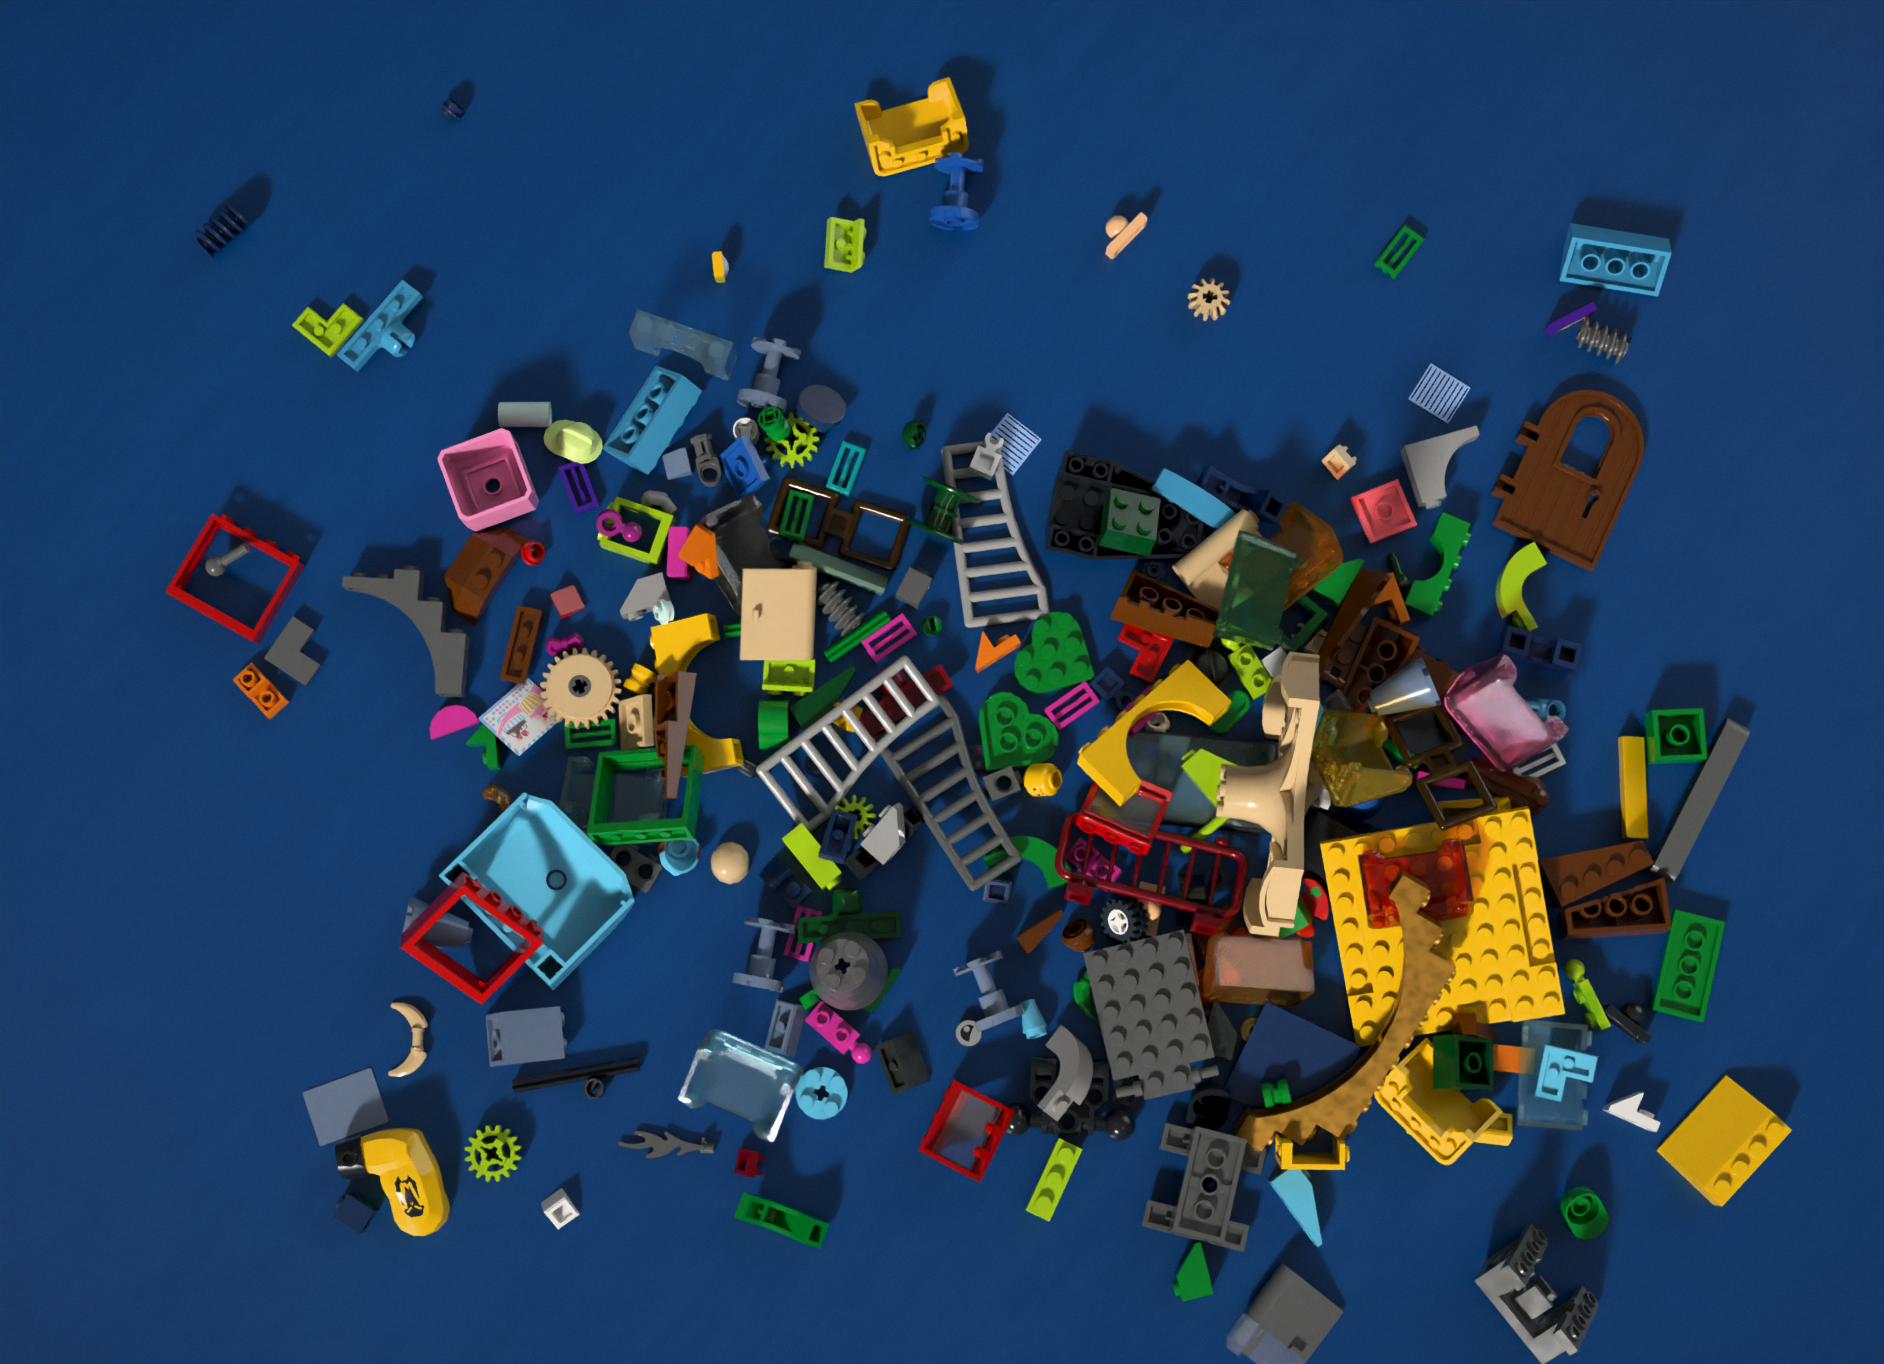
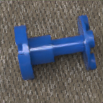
M958 152L949 153V157L935 159L934 167L938 171L950 174L951 176L949 190L944 192L943 206H936L930 209L929 221H931L933 226L947 230H954V226H962V231L978 227L979 214L975 210L968 208L969 194L964 192L965 176L978 175L983 172V160L964 158V155Z

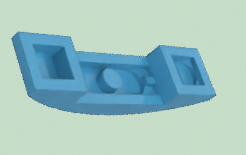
M1162 468L1150 489L1169 503L1177 504L1212 527L1211 530L1214 532L1237 514L1210 493L1165 468Z

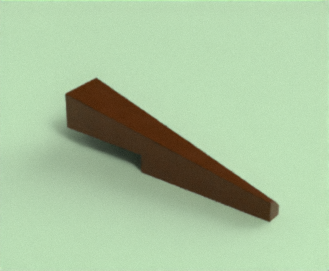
M1366 569L1359 570L1317 655H1320L1319 678L1392 576L1390 574Z
M677 671L669 676L657 675L647 680V685L653 689L654 695L652 708L655 709L653 729L657 758L662 759L664 770L659 772L660 779L665 780L663 799L677 798L697 673Z

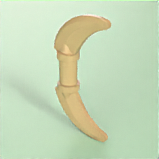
M392 1003L391 1008L402 1013L412 1027L411 1052L399 1067L388 1072L389 1076L399 1077L411 1074L423 1064L427 1057V1053L424 1052L423 1032L428 1027L427 1020L420 1010L407 1003Z

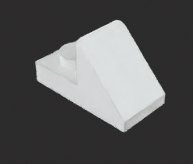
M1635 1092L1604 1105L1602 1109L1651 1132H1657L1661 1123L1654 1120V1114L1639 1109V1112H1637L1644 1092Z

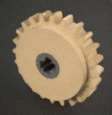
M574 648L573 655L570 656L564 651V658L562 660L557 656L554 658L557 663L555 666L547 665L550 673H543V677L547 682L540 683V686L546 689V691H543L540 695L542 698H548L543 704L545 708L552 707L548 712L551 716L558 714L556 717L558 723L565 719L566 727H569L572 722L576 729H579L583 723L589 729L590 722H594L599 726L598 719L602 717L607 721L606 713L608 711L615 713L612 705L620 704L616 695H621L622 690L616 688V686L621 685L622 681L621 679H615L619 672L617 669L611 671L614 666L613 662L605 663L606 656L603 654L598 658L596 650H593L590 655L586 648H583L582 654H579L576 648ZM579 684H583L584 693L580 694L578 691Z

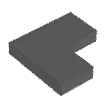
M292 617L264 659L308 687L322 666L303 654L302 650L316 631L297 618Z

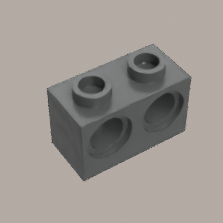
M635 844L616 845L609 858L626 874L628 883L650 895L665 869L660 865V858L651 853H648L647 857L638 852L640 847ZM624 852L629 853L631 856L630 863L626 866H620L618 864L619 855ZM645 865H650L653 868V874L648 879H643L640 876V870Z

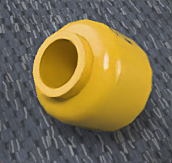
M1035 763L1027 768L1023 776V784L1032 796H1052L1057 793L1062 785V774L1052 763Z

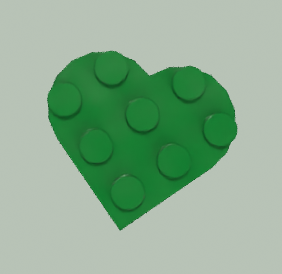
M1049 612L1041 616L1033 627L1031 634L1032 644L1024 647L1016 656L1014 673L1019 685L1028 691L1040 694L1093 680L1095 675L1083 634L1077 621L1071 614L1063 612Z
M999 692L991 695L983 703L979 712V726L986 772L1002 770L1009 766L1018 768L1035 763H1044L1053 757L1058 746V732L1055 725L1049 719L1040 714H1030L1026 703L1020 697L1008 692Z

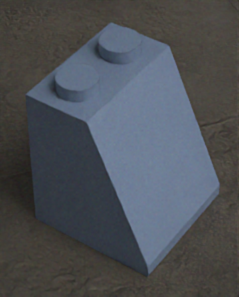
M560 1006L485 1015L490 1067L565 1058L567 1041L563 1038L562 1027L565 1025L564 1013L560 1011Z

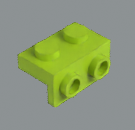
M834 217L827 219L824 268L850 273L861 268L865 260V253L863 251V241L866 237L864 219L859 218L855 221Z
M816 659L764 660L762 689L768 690L767 693L773 695H781L783 691H793V695L807 696L808 692L814 691Z

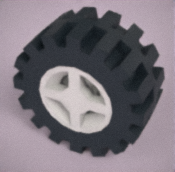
M1121 896L1108 901L1103 906L1102 910L1104 912L1100 914V918H1103L1101 926H1105L1104 933L1109 934L1108 938L1111 941L1115 940L1114 943L1124 944L1133 942L1146 934L1144 931L1148 930L1149 926L1146 923L1149 922V917H1146L1145 914L1148 912L1146 909L1143 910L1144 904L1142 902H1137L1138 898Z

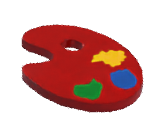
M1303 878L1299 891L1301 898L1312 916L1326 920L1329 916L1327 893L1323 886L1315 879ZM1312 921L1308 926L1298 930L1296 933L1305 938L1314 936L1315 929Z

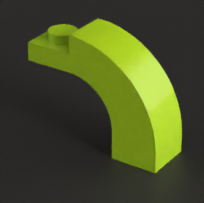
M1535 542L1519 550L1506 562L1498 576L1495 592L1496 603L1501 617L1504 618L1512 614L1514 627L1533 631L1538 626L1523 601L1522 586L1528 575L1547 564Z

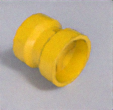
M634 663L631 669L632 674L630 678L625 680L623 686L638 695L647 694L649 691L647 680L657 676V674Z

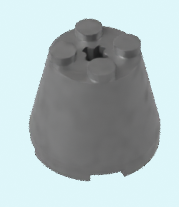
M840 932L828 937L817 947L810 963V980L815 992L828 1005L841 1010H857L874 1002L882 992L888 978V964L882 949L871 938L857 932ZM844 961L846 963H850V967H847L846 973H843L841 971L844 965Z

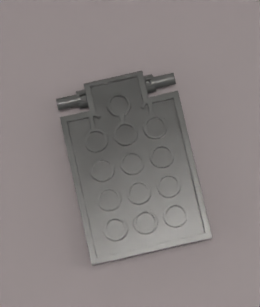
M1185 930L1083 953L1113 1081L1139 1075L1140 1079L1132 1081L1131 1085L1115 1088L1117 1098L1135 1095L1136 1097L1144 1095V1100L1196 1089L1195 1083L1202 1082L1204 1078L1219 1075L1217 1065L1201 1069L1199 1067L1191 1068L1190 1065L1192 1062L1214 1058L1215 1054Z

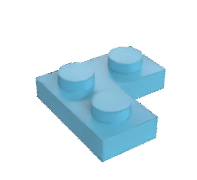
M1546 1044L1535 1096L1561 1102L1567 1077L1593 1083L1599 1056Z

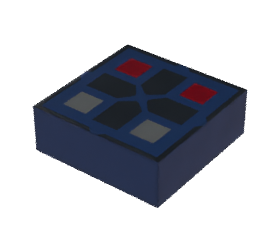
M982 744L967 745L974 770L985 771ZM959 756V769H960V768H962L963 766H962L961 759H960V756Z

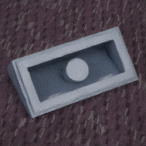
M776 1000L764 1050L795 1057L807 1012L802 1005Z

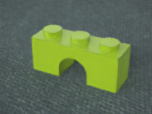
M1057 1137L1041 1177L1026 1204V1211L1050 1222L1083 1149Z

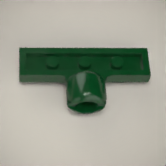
M857 888L838 889L832 893L833 911L831 915L797 918L798 944L823 942L828 937L840 932H857L871 939L902 937L900 911L865 912L863 908V893Z

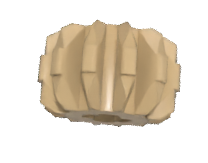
M1211 278L1209 284L1204 279H1201L1200 286L1194 284L1191 288L1193 292L1189 293L1187 297L1192 301L1188 305L1189 309H1196L1194 312L1195 317H1198L1201 313L1204 314L1203 321H1207L1209 315L1214 321L1217 320L1218 314L1224 315L1226 313L1225 307L1230 305V300L1226 299L1229 296V291H1221L1224 286L1223 282L1217 286L1214 285V278ZM1206 296L1212 297L1211 303H1206Z

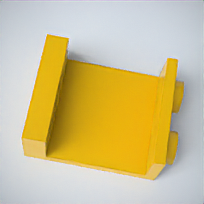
M1277 1132L1275 1137V1158L1281 1169L1345 1170V1162H1349V1146L1345 1145V1140L1332 1134V1153L1292 1152L1293 1143L1290 1138L1280 1132Z

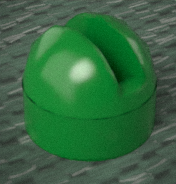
M930 615L923 620L922 628L928 636H936L942 631L943 625L939 617ZM929 619H934L935 631H931Z

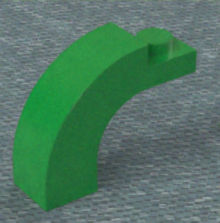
M1031 836L1010 837L1020 852L1022 859L1029 860L1039 867L1048 889L1069 882L1062 879L1055 870L1054 860L1057 851L1055 847ZM1000 846L987 853L988 856L983 857V861L987 869L997 865L1008 858L1009 855ZM1065 860V867L1068 870H1070L1069 865Z
M743 1192L734 1215L739 1220L771 1229L803 1244L819 1249L830 1225L823 1220L787 1205Z

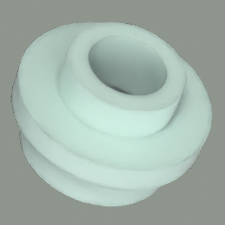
M659 599L653 609L654 617L662 625H665L669 621L674 620V607L671 601Z

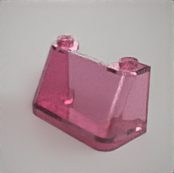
M1506 654L1463 669L1444 697L1445 707L1494 766L1503 772L1518 767L1564 738L1569 730L1557 716H1549L1542 722L1512 685L1517 678V669Z

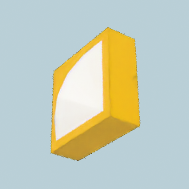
M722 251L713 252L712 261L715 282L724 283L729 271L728 262L722 255Z

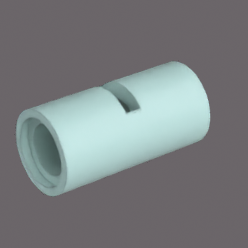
M499 402V427H551V402Z

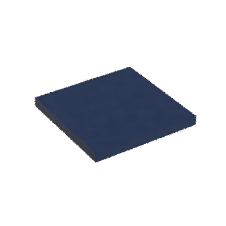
M1266 1000L1223 1089L1229 1093L1231 1099L1252 1109L1265 1108L1261 1083L1270 1082L1275 1084L1279 1079L1286 1078L1291 1101H1295L1316 1092L1352 1067L1361 1045ZM1316 1125V1126H1317V1130H1316V1133H1315L1314 1136H1313V1138H1315V1139L1317 1138V1136H1318V1134H1319V1132H1320V1130H1321V1128H1322V1127H1320V1126H1318V1125Z

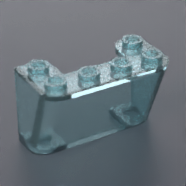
M1534 1020L1522 1021L1517 1125L1582 1131L1583 1125L1587 1126L1588 1110L1583 1109V1104H1581L1582 1099L1587 1097V1083H1583V1080L1567 1077L1561 1102L1535 1096L1545 1045H1554L1584 1053L1586 1047H1591L1592 1031H1588V1025Z

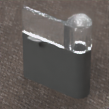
M1281 1263L1225 1339L1228 1341L1226 1347L1238 1356L1241 1352L1244 1353L1256 1364H1305L1344 1311L1294 1271Z

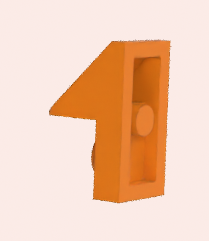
M698 523L694 526L679 551L678 557L694 566L699 573H702L709 579H713L719 576L715 533Z
M1391 572L1388 573L1392 576L1369 609L1388 603L1387 613L1389 619L1395 621L1398 625H1403L1410 620L1395 576Z
M982 631L975 665L977 673L1020 647L1021 642L1017 635L1009 637L1007 634L995 642L997 646L993 647L984 631Z

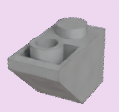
M662 572L637 579L620 609L623 619L628 618L629 621L641 619L644 613L653 611L659 599L671 601Z
M900 803L892 807L890 805L886 806L879 814L880 822L876 826L871 824L863 833L865 839L860 845L883 865L890 861L906 842L903 805Z

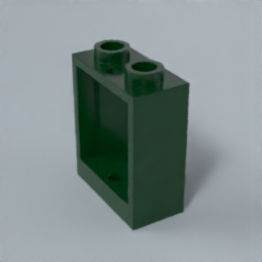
M1283 577L1277 582H1271L1265 590V596L1261 600H1255L1248 609L1249 621L1288 653H1301L1329 622L1327 612ZM1282 590L1314 615L1292 640L1260 616Z

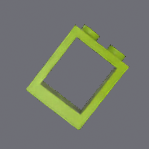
M616 496L614 503L610 502L607 509H614L620 513L621 508H625L661 520L649 554L610 541L611 536H605L599 532L597 540H600V546L603 549L659 567L668 544L669 528L674 527L676 522L675 517ZM608 518L607 523L612 524L614 520Z

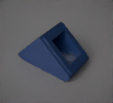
M1003 872L986 883L983 901L1008 905L1012 874Z

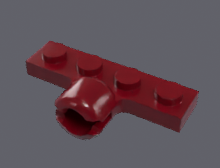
M941 664L922 675L937 696L954 686ZM902 670L891 677L915 709L927 701V698L914 681L908 680ZM884 684L879 686L878 690L882 695V700L879 704L892 722L896 723L907 716ZM870 708L861 713L859 721L872 737L885 730Z

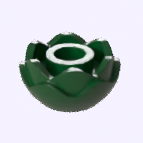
M911 420L904 426L902 441L910 450H919L920 445L925 442L924 432L927 427L922 420Z

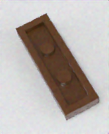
M517 605L500 680L526 685L544 613L542 610Z

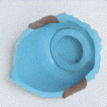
M695 838L693 840L660 842L657 853L659 854L662 866L674 876L691 871L700 862L701 848Z

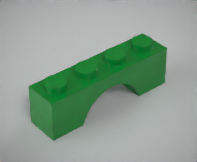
M1444 512L1438 516L1429 540L1438 551L1440 559L1439 568L1432 578L1423 581H1413L1409 585L1403 600L1407 611L1425 619H1430L1433 614L1438 615L1443 601L1440 600L1442 592L1448 591L1453 579L1449 575L1452 568L1457 569L1462 558L1459 551L1462 545L1466 547L1471 537V532L1468 531L1470 523Z

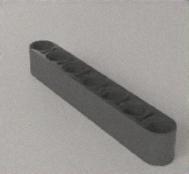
M1725 718L1707 750V759L1701 762L1652 858L1654 864L1648 866V872L1659 878L1665 877V881L1669 883L1675 881L1750 735V729L1729 718Z

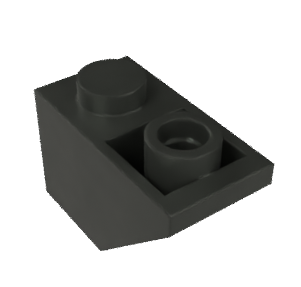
M1213 1001L1210 1003V1006H1205L1204 1012L1215 1057L1232 1060L1238 1034L1220 1004Z

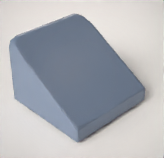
M686 447L662 455L668 480L693 475Z

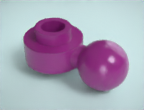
M605 509L597 517V529L605 536H614L620 532L626 541L635 542L642 535V529L636 522L622 523V516L614 509ZM612 518L614 522L608 524L605 522V519Z

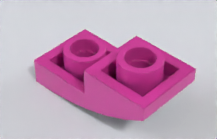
M1081 838L1078 839L1065 858L1080 872L1087 848V842ZM1093 847L1086 875L1106 880L1110 861ZM1115 865L1111 878L1113 882L1122 873V870Z

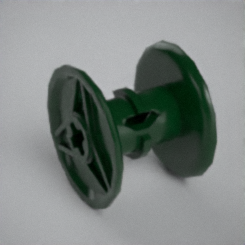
M923 476L924 482L939 489L933 503L928 504L931 508L925 522L911 517L906 518L905 521L931 534L963 545V540L948 533L953 518L958 517L956 511L962 498L973 503H980L981 500L953 486Z

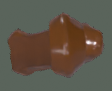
M1476 756L1472 759L1489 791L1500 797H1509L1512 809L1527 806L1530 810V816L1533 817L1539 815L1546 807L1549 795L1546 786L1539 778L1512 773L1491 763L1484 756ZM1468 772L1462 773L1460 779L1466 780L1465 786L1467 788L1475 787Z

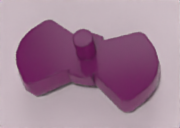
M574 633L569 638L563 637L561 640L549 637L546 642V650L551 656H556L563 651H573L574 648H576L577 652H581L584 647V639L578 633Z

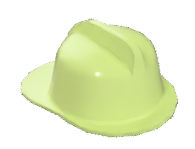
M560 420L552 423L551 427L545 430L544 443L548 450L556 455L582 464L596 460L601 454L603 447L602 439L586 423Z

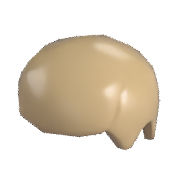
M727 842L717 846L711 856V870L713 874L723 883L733 884L740 882L748 874L749 870L748 853L742 845Z

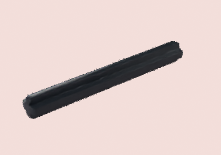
M637 1057L517 1078L512 1080V1089L514 1093L585 1081L592 1078L635 1072L640 1070V1062Z

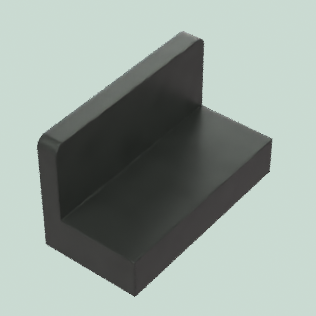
M912 1032L875 1046L893 1095L930 1081L929 1073Z

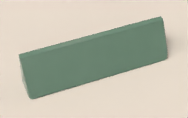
M796 542L793 544L788 556L789 561L797 563V561H811L812 566L817 567L818 572L878 595H883L888 582V577Z

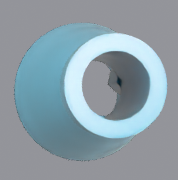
M1035 999L1021 1002L1020 1004H1022L1025 1014L1022 1015L1023 1034H1026L1027 1039H1035L1046 1035V1028L1048 1026L1036 1005Z

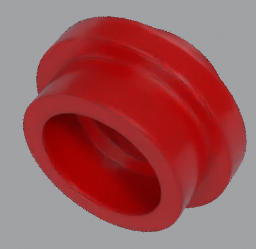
M527 541L522 545L521 556L526 564L536 566L545 558V548L539 542Z

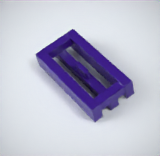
M573 461L558 467L576 515L584 511L587 512L591 508L600 507L584 463L581 464ZM577 466L581 470L592 502L590 503L587 502L575 467ZM569 469L583 503L580 507L577 504L565 472Z

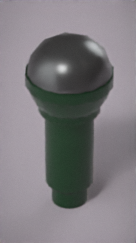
M1395 552L1388 554V561L1399 590L1407 589L1410 585V578L1403 572Z

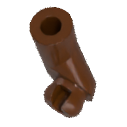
M1189 927L1185 934L1191 933L1192 942L1197 944L1198 953L1196 957L1200 962L1207 963L1214 955L1211 940L1205 934L1189 931Z

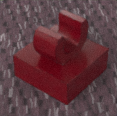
M739 1148L734 1174L755 1178V1175H763L764 1171L758 1170L757 1164L759 1160L766 1161L767 1158L760 1155L758 1151Z

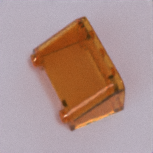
M1296 500L1286 507L1280 520L1282 530L1246 558L1235 551L1227 554L1218 562L1224 574L1264 616L1270 619L1279 616L1341 565L1344 557L1333 528Z

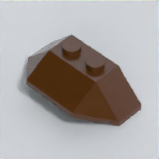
M510 528L471 534L444 576L453 613L476 626L521 557L522 545L529 540Z

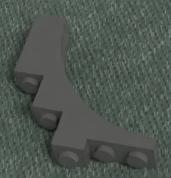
M405 565L402 566V569H394V579H391V575L376 574V578L366 577L364 573H351V576H343L342 586L346 590L373 595L386 600L402 610L421 632L431 653L435 671V693L439 696L465 698L470 637L464 634L461 629H448V633L445 632L447 605L440 602V598L425 597V601H422L424 574L418 570V567Z

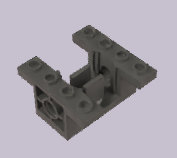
M1164 1123L1159 1149L1188 1156L1177 1205L1171 1206L1147 1200L1141 1226L1244 1252L1249 1225L1229 1221L1240 1170L1260 1175L1267 1148L1260 1151L1247 1144V1139L1198 1126L1189 1129ZM1205 1178H1210L1214 1182L1211 1193L1206 1192L1202 1187V1182Z
M1531 1223L1523 1229L1518 1239L1486 1259L1474 1281L1540 1363L1545 1364L1564 1351L1572 1355L1579 1350L1599 1305L1596 1297L1582 1285L1574 1290L1568 1301L1545 1316L1542 1314L1553 1306L1551 1301L1557 1298V1294L1541 1275L1528 1283L1530 1277L1535 1275V1268L1533 1266L1543 1260L1542 1255L1549 1244L1544 1233L1540 1229H1536Z

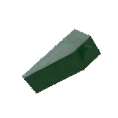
M853 666L789 707L790 712L803 731L835 708L833 706L834 703L840 702L856 675V670Z

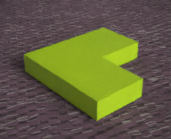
M343 303L328 321L310 307H307L292 326L332 358L364 319Z

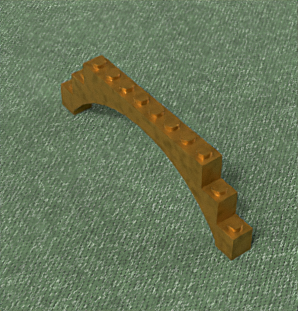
M1399 869L1386 889L1388 897L1395 901L1399 913L1404 951L1402 977L1398 995L1388 1020L1366 1053L1348 1071L1330 1084L1314 1093L1292 1101V1104H1280L1266 1109V1107L1252 1109L1247 1106L1236 1122L1234 1132L1235 1136L1247 1139V1143L1258 1150L1263 1151L1266 1145L1270 1146L1277 1134L1275 1131L1280 1132L1302 1146L1307 1139L1311 1140L1317 1130L1316 1125L1344 1140L1347 1134H1352L1358 1124L1357 1119L1361 1112L1365 1113L1369 1109L1372 1102L1371 1097L1375 1091L1379 1092L1384 1086L1386 1074L1397 1066L1400 1060L1399 1054L1403 1048L1407 1049L1412 1043L1414 1031L1418 1026L1422 1027L1427 1020V1011L1431 1005L1435 1006L1439 1002L1444 985L1451 983L1454 979L1456 965L1453 959L1432 948L1433 945L1437 946L1444 933L1442 932L1443 927L1441 923L1419 910L1420 907L1424 908L1431 897L1429 894L1430 889L1426 883L1404 870Z

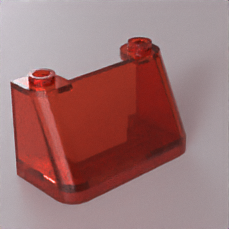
M1447 839L1442 841V845L1437 847V851L1385 858L1383 854L1378 853V850H1367L1362 855H1358L1369 928L1384 929L1401 926L1395 901L1389 898L1386 892L1399 869L1404 870L1428 885L1431 897L1424 908H1419L1420 911L1438 921L1464 918L1474 913V898L1464 840Z

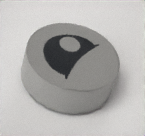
M965 1020L958 1025L956 1038L962 1045L973 1046L981 1039L982 1031H977L974 1024L975 1021Z

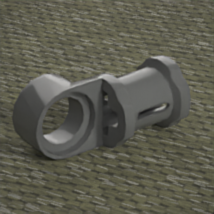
M701 434L691 438L690 444L694 445L697 457L695 463L702 484L707 487H714L721 482L722 472L718 457L713 452L711 444L712 435ZM702 446L705 447V453H703ZM712 468L717 471L718 475L715 480L708 481L704 479L703 474L707 469Z

